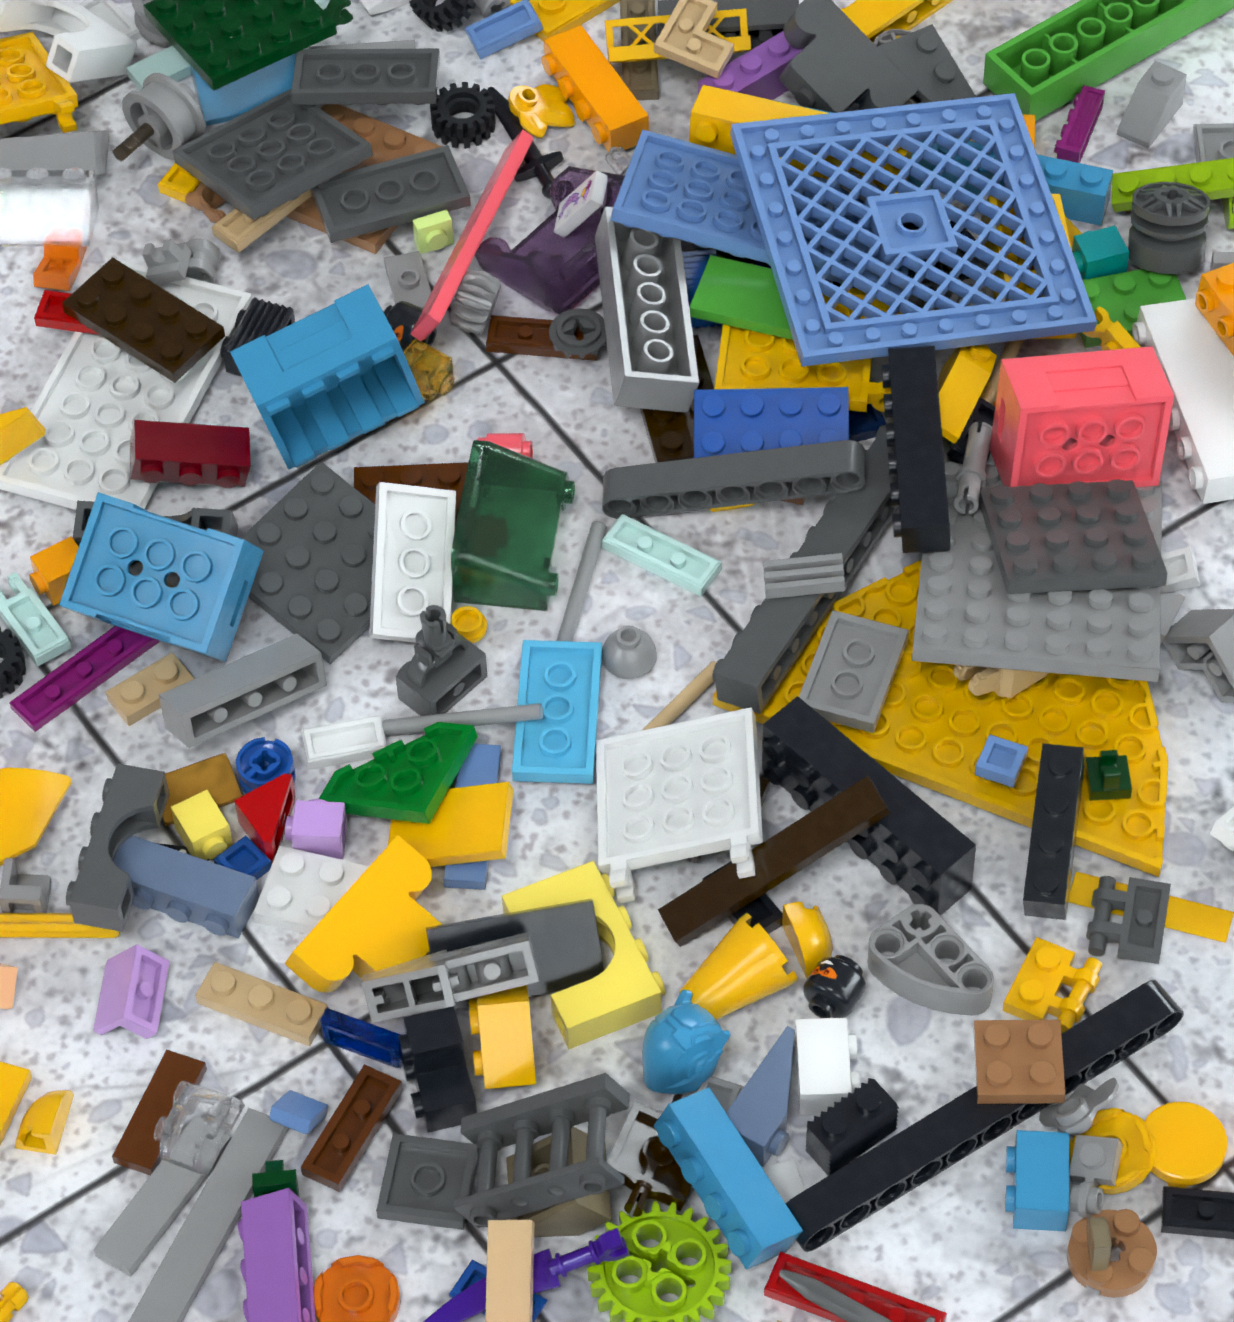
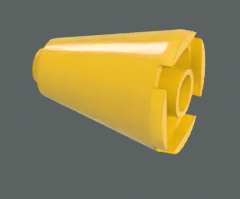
M748 913L738 919L679 990V994L682 990H690L693 994L691 1003L698 1004L706 1009L715 1020L785 989L798 980L794 971L788 975L784 971L782 966L788 960L759 923L753 928L749 926L752 916Z

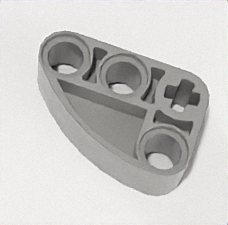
M924 904L912 905L871 933L868 945V969L884 986L897 995L926 1008L950 1014L979 1015L989 1008L994 982L992 971L930 906ZM882 951H890V952H893L894 954H892V955H884V954H881L880 952H882ZM947 957L952 959L953 961L945 962L940 960V958ZM975 986L980 988L981 990L972 991L967 989L966 987Z

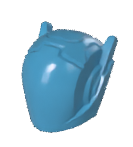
M682 990L674 1006H670L658 1014L655 1020L651 1021L645 1032L642 1047L643 1081L646 1087L652 1091L666 1094H681L698 1090L701 1084L714 1074L719 1057L723 1053L722 1048L731 1036L729 1031L722 1030L715 1018L706 1009L698 1004L691 1003L693 994L690 990Z

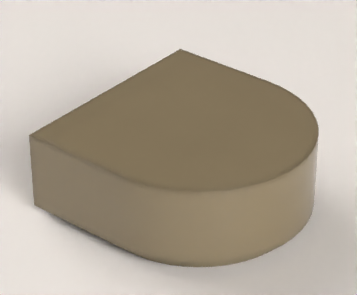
M1104 1217L1087 1218V1246L1091 1271L1107 1270L1112 1249L1108 1221Z

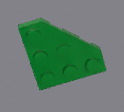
M436 722L424 728L425 735L405 745L402 740L392 743L372 753L374 759L359 767L352 769L349 764L336 770L319 799L327 802L345 803L346 814L430 824L478 738L474 725Z

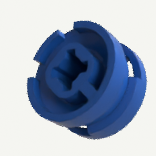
M265 737L256 738L246 743L238 752L236 767L240 787L245 794L284 773L291 774L295 784L296 774L290 748L279 739L269 741L265 740Z

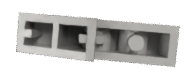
M529 932L449 952L442 950L364 975L361 983L371 1021L375 1023L455 1006V1002L539 982V971Z

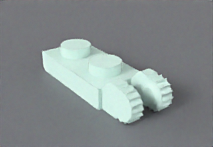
M16 572L7 576L8 584L16 595L6 599L0 590V616L14 636L18 638L20 644L38 667L71 649L68 636L31 587L28 588Z

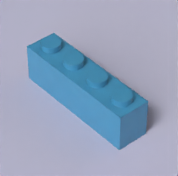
M708 1087L668 1104L654 1124V1128L658 1132L661 1143L669 1149L680 1166L683 1177L692 1185L702 1200L708 1216L716 1222L727 1239L732 1253L738 1256L747 1270L778 1256L780 1252H787L803 1230L711 1089Z

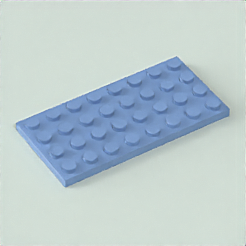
M642 129L614 204L610 221L621 223L629 228H640L658 233L666 238L684 240L694 243L699 247L717 249L728 252L736 257H746L770 265L737 155ZM812 176L813 178L823 183H826L828 181L827 179ZM786 178L788 187H790L793 182ZM839 183L834 187L837 191L847 196L849 195L840 188ZM803 187L798 191L799 194L810 200L816 195ZM825 199L820 204L833 212L838 208V206ZM858 199L856 200V201L862 203L863 205H865V203H863L862 201H860V200H858ZM795 207L797 215L799 216L802 210ZM848 211L843 216L855 224H858L861 220ZM810 216L807 222L820 229L825 224L813 216ZM869 224L866 230L873 233L871 225ZM835 228L829 233L842 241L848 236ZM804 236L806 244L808 245L811 239ZM857 240L852 245L866 254L871 249ZM821 244L816 249V251L829 258L834 254L832 250ZM879 253V254L876 256L875 259H877V260H879V261L882 262V259H881V256H880V253ZM844 257L839 261L840 264L851 270H854L857 264ZM813 265L817 275L821 269ZM902 265L898 271L907 276L909 268ZM865 270L862 276L875 283L881 278L868 270ZM829 274L826 278L827 280L838 282L841 285L844 282L831 274ZM890 282L885 286L887 290L898 296L903 292V289Z

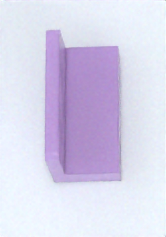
M138 944L108 959L105 965L93 1031L103 1035L121 1026L145 1039L156 1035L170 961Z

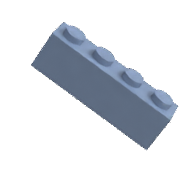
M136 836L128 838L119 847L113 862L115 865L130 875L135 896L132 903L134 906L143 910L151 908L166 913L170 918L181 923L189 921L198 924L215 935L223 936L227 934L239 939L259 899L256 877Z

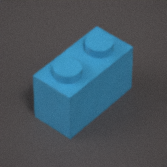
M1017 1130L1015 1146L1006 1147L1005 1163L1006 1173H1014L1013 1185H1006L1005 1212H1013V1229L1066 1232L1069 1215V1134L1063 1132Z

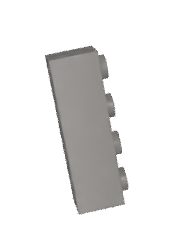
M294 634L159 694L165 728L190 748L327 686L322 654L300 635Z

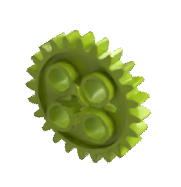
M653 1201L652 1209L649 1213H645L643 1210L641 1216L630 1218L625 1212L620 1211L619 1226L608 1221L605 1223V1233L618 1228L621 1237L626 1241L629 1254L633 1255L616 1261H602L600 1265H596L594 1262L591 1263L593 1266L587 1268L588 1281L593 1282L590 1284L591 1297H600L598 1299L599 1312L611 1309L609 1314L610 1322H620L622 1319L625 1322H700V1315L711 1320L714 1319V1307L712 1304L723 1306L725 1294L722 1291L730 1290V1277L727 1274L731 1273V1260L725 1259L728 1256V1245L718 1244L720 1242V1230L714 1229L707 1232L708 1218L706 1216L694 1222L693 1208L689 1207L681 1216L677 1214L675 1202L670 1204L667 1212H661L658 1202ZM649 1239L659 1242L657 1246L650 1248L644 1247L640 1243ZM691 1257L699 1262L695 1265L687 1266L679 1261ZM626 1275H633L639 1278L637 1282L631 1284L620 1281ZM672 1293L679 1298L673 1302H665L659 1297Z

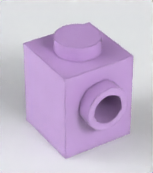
M322 799L296 800L294 815L287 816L285 839L292 841L293 849L343 859L348 827L345 803L327 802Z

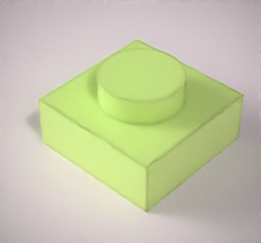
M447 209L412 220L414 242L420 254L439 250L454 244L452 219Z

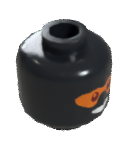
M399 301L394 306L389 305L384 310V314L399 341L403 353L417 355L423 348L428 349L431 347L435 340L437 329L435 328L425 340L419 341L410 333L422 314L423 308L406 301Z
M843 955L821 959L803 986V993L809 1002V1009L820 1018L847 1017L853 1011L866 989V982L862 976L863 971L855 961Z

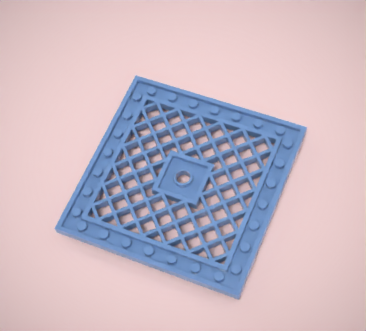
M1015 93L735 123L731 125L730 136L801 367L888 356V349L935 346V350L1095 330L1097 324L1096 316ZM971 139L985 147L982 151H979L967 143ZM936 143L948 149L949 152L943 155L932 149V146ZM901 147L914 155L911 159H908L896 151ZM866 151L878 159L875 163H872L861 157V154ZM992 151L996 159L989 156L992 153ZM830 155L842 161V164L837 167L825 161V159ZM959 155L972 163L969 167H966L954 159ZM795 159L807 167L801 171L789 165V163ZM924 159L937 167L932 172L919 165V162ZM888 163L901 171L898 175H895L883 169V167ZM853 167L865 175L862 179H859L847 171ZM981 167L993 173L994 176L990 180L977 173V170ZM817 171L829 179L826 183H823L813 178L812 175ZM946 171L959 178V180L953 183L941 175ZM911 175L924 183L919 188L906 181V178ZM786 178L793 182L790 187H788ZM875 179L888 187L883 192L870 185V183ZM1002 179L1004 181L1005 187L999 184L1002 181ZM839 183L852 191L847 196L834 189V187ZM968 183L982 191L977 196L964 189V187ZM803 187L816 195L810 200L799 194L798 191ZM940 192L946 194L943 200L941 198ZM860 195L866 198L865 205L856 201ZM991 195L1004 202V205L999 208L986 200ZM825 199L838 206V208L833 212L820 204ZM955 199L969 208L966 212H963L950 204ZM795 207L802 210L799 216L797 215ZM1012 208L1014 209L1016 216L1009 213ZM848 211L861 220L858 224H855L843 216ZM978 211L992 220L989 224H986L973 216ZM810 216H813L825 224L820 229L807 222ZM949 220L956 223L953 228L951 227ZM910 222L920 229L909 230L902 224ZM869 224L871 225L873 233L866 230ZM999 224H1002L1015 232L1010 237L996 228ZM835 228L848 236L842 241L829 233ZM966 228L979 235V237L974 241L961 234V231ZM804 236L811 239L808 245L806 244ZM1022 236L1024 237L1026 245L1019 242ZM856 240L871 248L867 254L852 246ZM988 240L1002 249L999 253H996L983 245ZM821 244L832 250L834 254L829 258L816 251V249ZM957 248L966 252L962 258L956 255ZM879 253H880L882 262L879 261V260H877V259H875L876 256H877ZM1009 253L1025 260L1022 266L1007 259L1006 257ZM844 257L857 264L854 270H851L840 264L839 261ZM976 257L989 264V266L984 270L972 264L971 260ZM940 261L953 268L950 274H947L934 266ZM813 265L821 269L817 275ZM902 265L917 273L913 279L898 271ZM1032 266H1034L1036 274L1029 271ZM998 269L1011 276L1012 279L1006 282L993 274ZM865 270H868L881 278L875 283L862 276ZM962 273L975 280L976 283L971 287L957 278ZM831 274L844 282L840 287H837L825 279ZM927 278L940 286L934 291L921 284V282ZM1021 281L1035 289V291L1030 295L1017 288V285ZM890 282L903 289V292L898 296L887 290L885 286ZM852 286L867 294L863 300L848 293ZM986 286L999 293L996 299H993L980 291ZM949 290L963 299L958 304L944 295ZM822 294L831 298L827 304H825ZM911 295H914L927 303L923 308H920L909 302L908 299ZM875 299L890 306L886 313L871 305ZM840 303L853 310V313L847 317L836 311L835 308Z

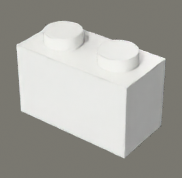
M847 1018L796 1019L795 1050L799 1115H821V1111L827 1112L828 1107H834V1102H841V1097L847 1098L848 1092L854 1093L855 1088H860L859 1072H851L850 1060H857L856 1034H848Z

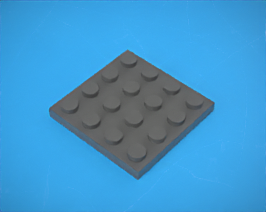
M291 89L172 151L176 164L252 220L265 216L274 208L298 198L300 194L317 185L326 183L330 178L349 168L356 167L360 162L373 156L371 144L317 106L292 105Z
M321 461L251 527L241 539L264 550L248 597L292 634L300 635L318 649L322 654V658L331 665L370 626L375 504Z
M1115 479L1109 482L1089 483L1076 481L1070 484L1051 485L1037 483L1031 486L1009 487L999 485L992 488H980L979 505L1008 594L1166 586L1167 570L1133 480Z

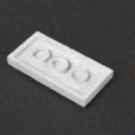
M379 482L376 486L369 638L417 643L415 639L416 634L422 629L420 614L422 611L426 612V608L431 605L442 607L446 612V622L451 624L456 491Z

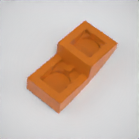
M59 227L52 229L43 243L44 257L33 273L34 287L70 291L87 249L89 231Z

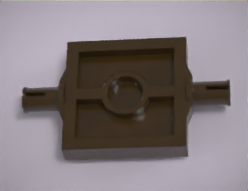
M674 1095L672 1102L681 1099L683 1095ZM634 1101L607 1160V1163L625 1177L624 1185L632 1190L624 1209L630 1214L635 1202H638L632 1216H641L647 1199L650 1198L668 1206L675 1202L677 1210L681 1211L692 1185L685 1180L680 1166L669 1149L661 1143L658 1132L654 1128V1124L663 1111L653 1110Z

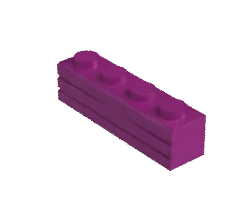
M1084 85L1081 93L1076 94L1073 103L1075 107L1074 109L1070 108L1068 113V124H1064L1061 130L1060 137L1062 139L1057 140L1054 153H1057V159L1076 163L1081 162L1102 111L1105 90Z

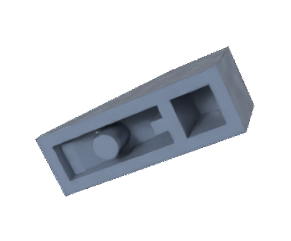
M789 1026L785 1028L726 1112L762 1167L766 1165L772 1154L776 1157L781 1154L789 1139V1133L786 1130L795 1030Z

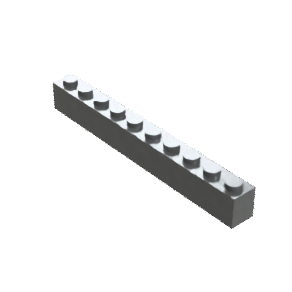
M890 417L887 423H893V417ZM886 424L879 427L874 442L868 450H865V485L854 492L839 493L833 501H828L824 508L823 516L816 526L810 527L806 534L805 542L798 552H793L790 558L842 553L845 588L892 520V514H896L899 507H891L890 483H897V476L889 477L888 453H895V446L887 447ZM842 592L773 599L765 598L761 605H757L754 608L750 621L744 630L735 635L731 649L724 659H719L714 667L712 679L716 685L717 699L744 709L752 707L755 713L761 714Z

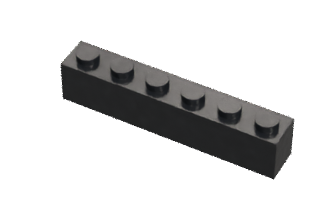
M935 346L888 349L889 365H881L883 388H890L891 394H884L885 417H893V423L886 424L887 447L895 446V453H888L889 477L897 476V483H890L891 507H899L900 514H892L894 538H902L903 553L950 550V522Z

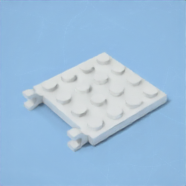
M752 707L596 740L598 866L602 874L607 873L609 875V884L611 888H616L619 903L635 900V888L631 875V870L726 850H730L732 864H737L739 879L756 876L751 845L763 843L757 726L756 716Z

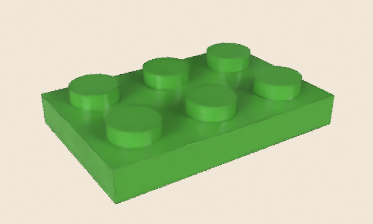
M1139 269L1082 280L1094 314L1099 306L1104 308L1108 312L1111 321L1114 323L1118 320L1132 337V325L1134 322H1137L1140 306L1186 300L1176 274H1161ZM1082 332L1080 333L1085 348L1101 345V339L1091 338Z

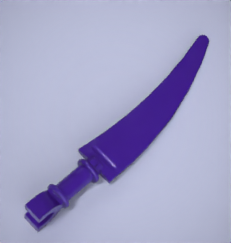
M618 1228L603 1233L596 1241L590 1240L588 1246L564 1255L556 1253L555 1258L552 1257L550 1249L534 1254L533 1294L561 1287L559 1275L565 1278L567 1277V1272L595 1262L596 1265H600L602 1261H616L630 1256L626 1241L621 1237ZM486 1277L470 1285L442 1305L423 1322H463L486 1311Z

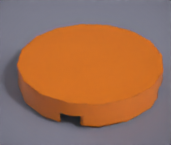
M361 1255L340 1258L331 1263V1267L324 1273L323 1271L320 1273L313 1287L315 1316L318 1322H394L397 1318L401 1303L398 1281L394 1274H391L389 1269L385 1268L384 1264L375 1258Z

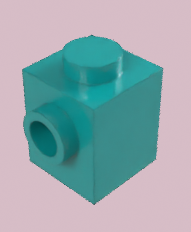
M1115 225L1074 236L1072 253L1082 280L1127 272L1129 250Z

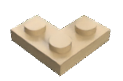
M679 0L654 43V52L719 79L734 52V44L705 32L717 12L718 3L712 0Z
M172 652L105 692L108 702L125 723L131 726L161 708L159 694L195 678Z

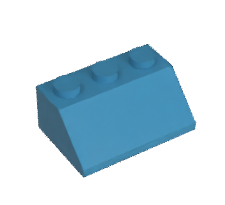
M297 53L214 91L190 65L191 77L206 126L228 122L279 94L292 89Z

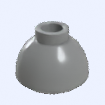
M630 625L623 626L611 633L602 648L603 665L611 674L620 678L631 679L645 675L653 668L657 659L656 647L650 636Z

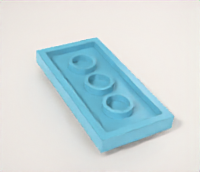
M523 640L517 706L541 703L543 719L516 722L512 781L593 784L602 666L601 642Z

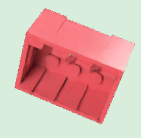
M1153 346L1001 359L990 452L1003 485L1018 487L1031 486L1037 483L1051 485L1070 484L1076 481L1085 483L1109 482L1120 479L1124 481L1133 480L1135 488L1159 486L1174 394Z

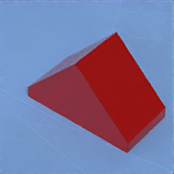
M284 773L234 800L238 823L250 840L272 863L279 846L282 844L286 818L290 816L296 798L291 774Z

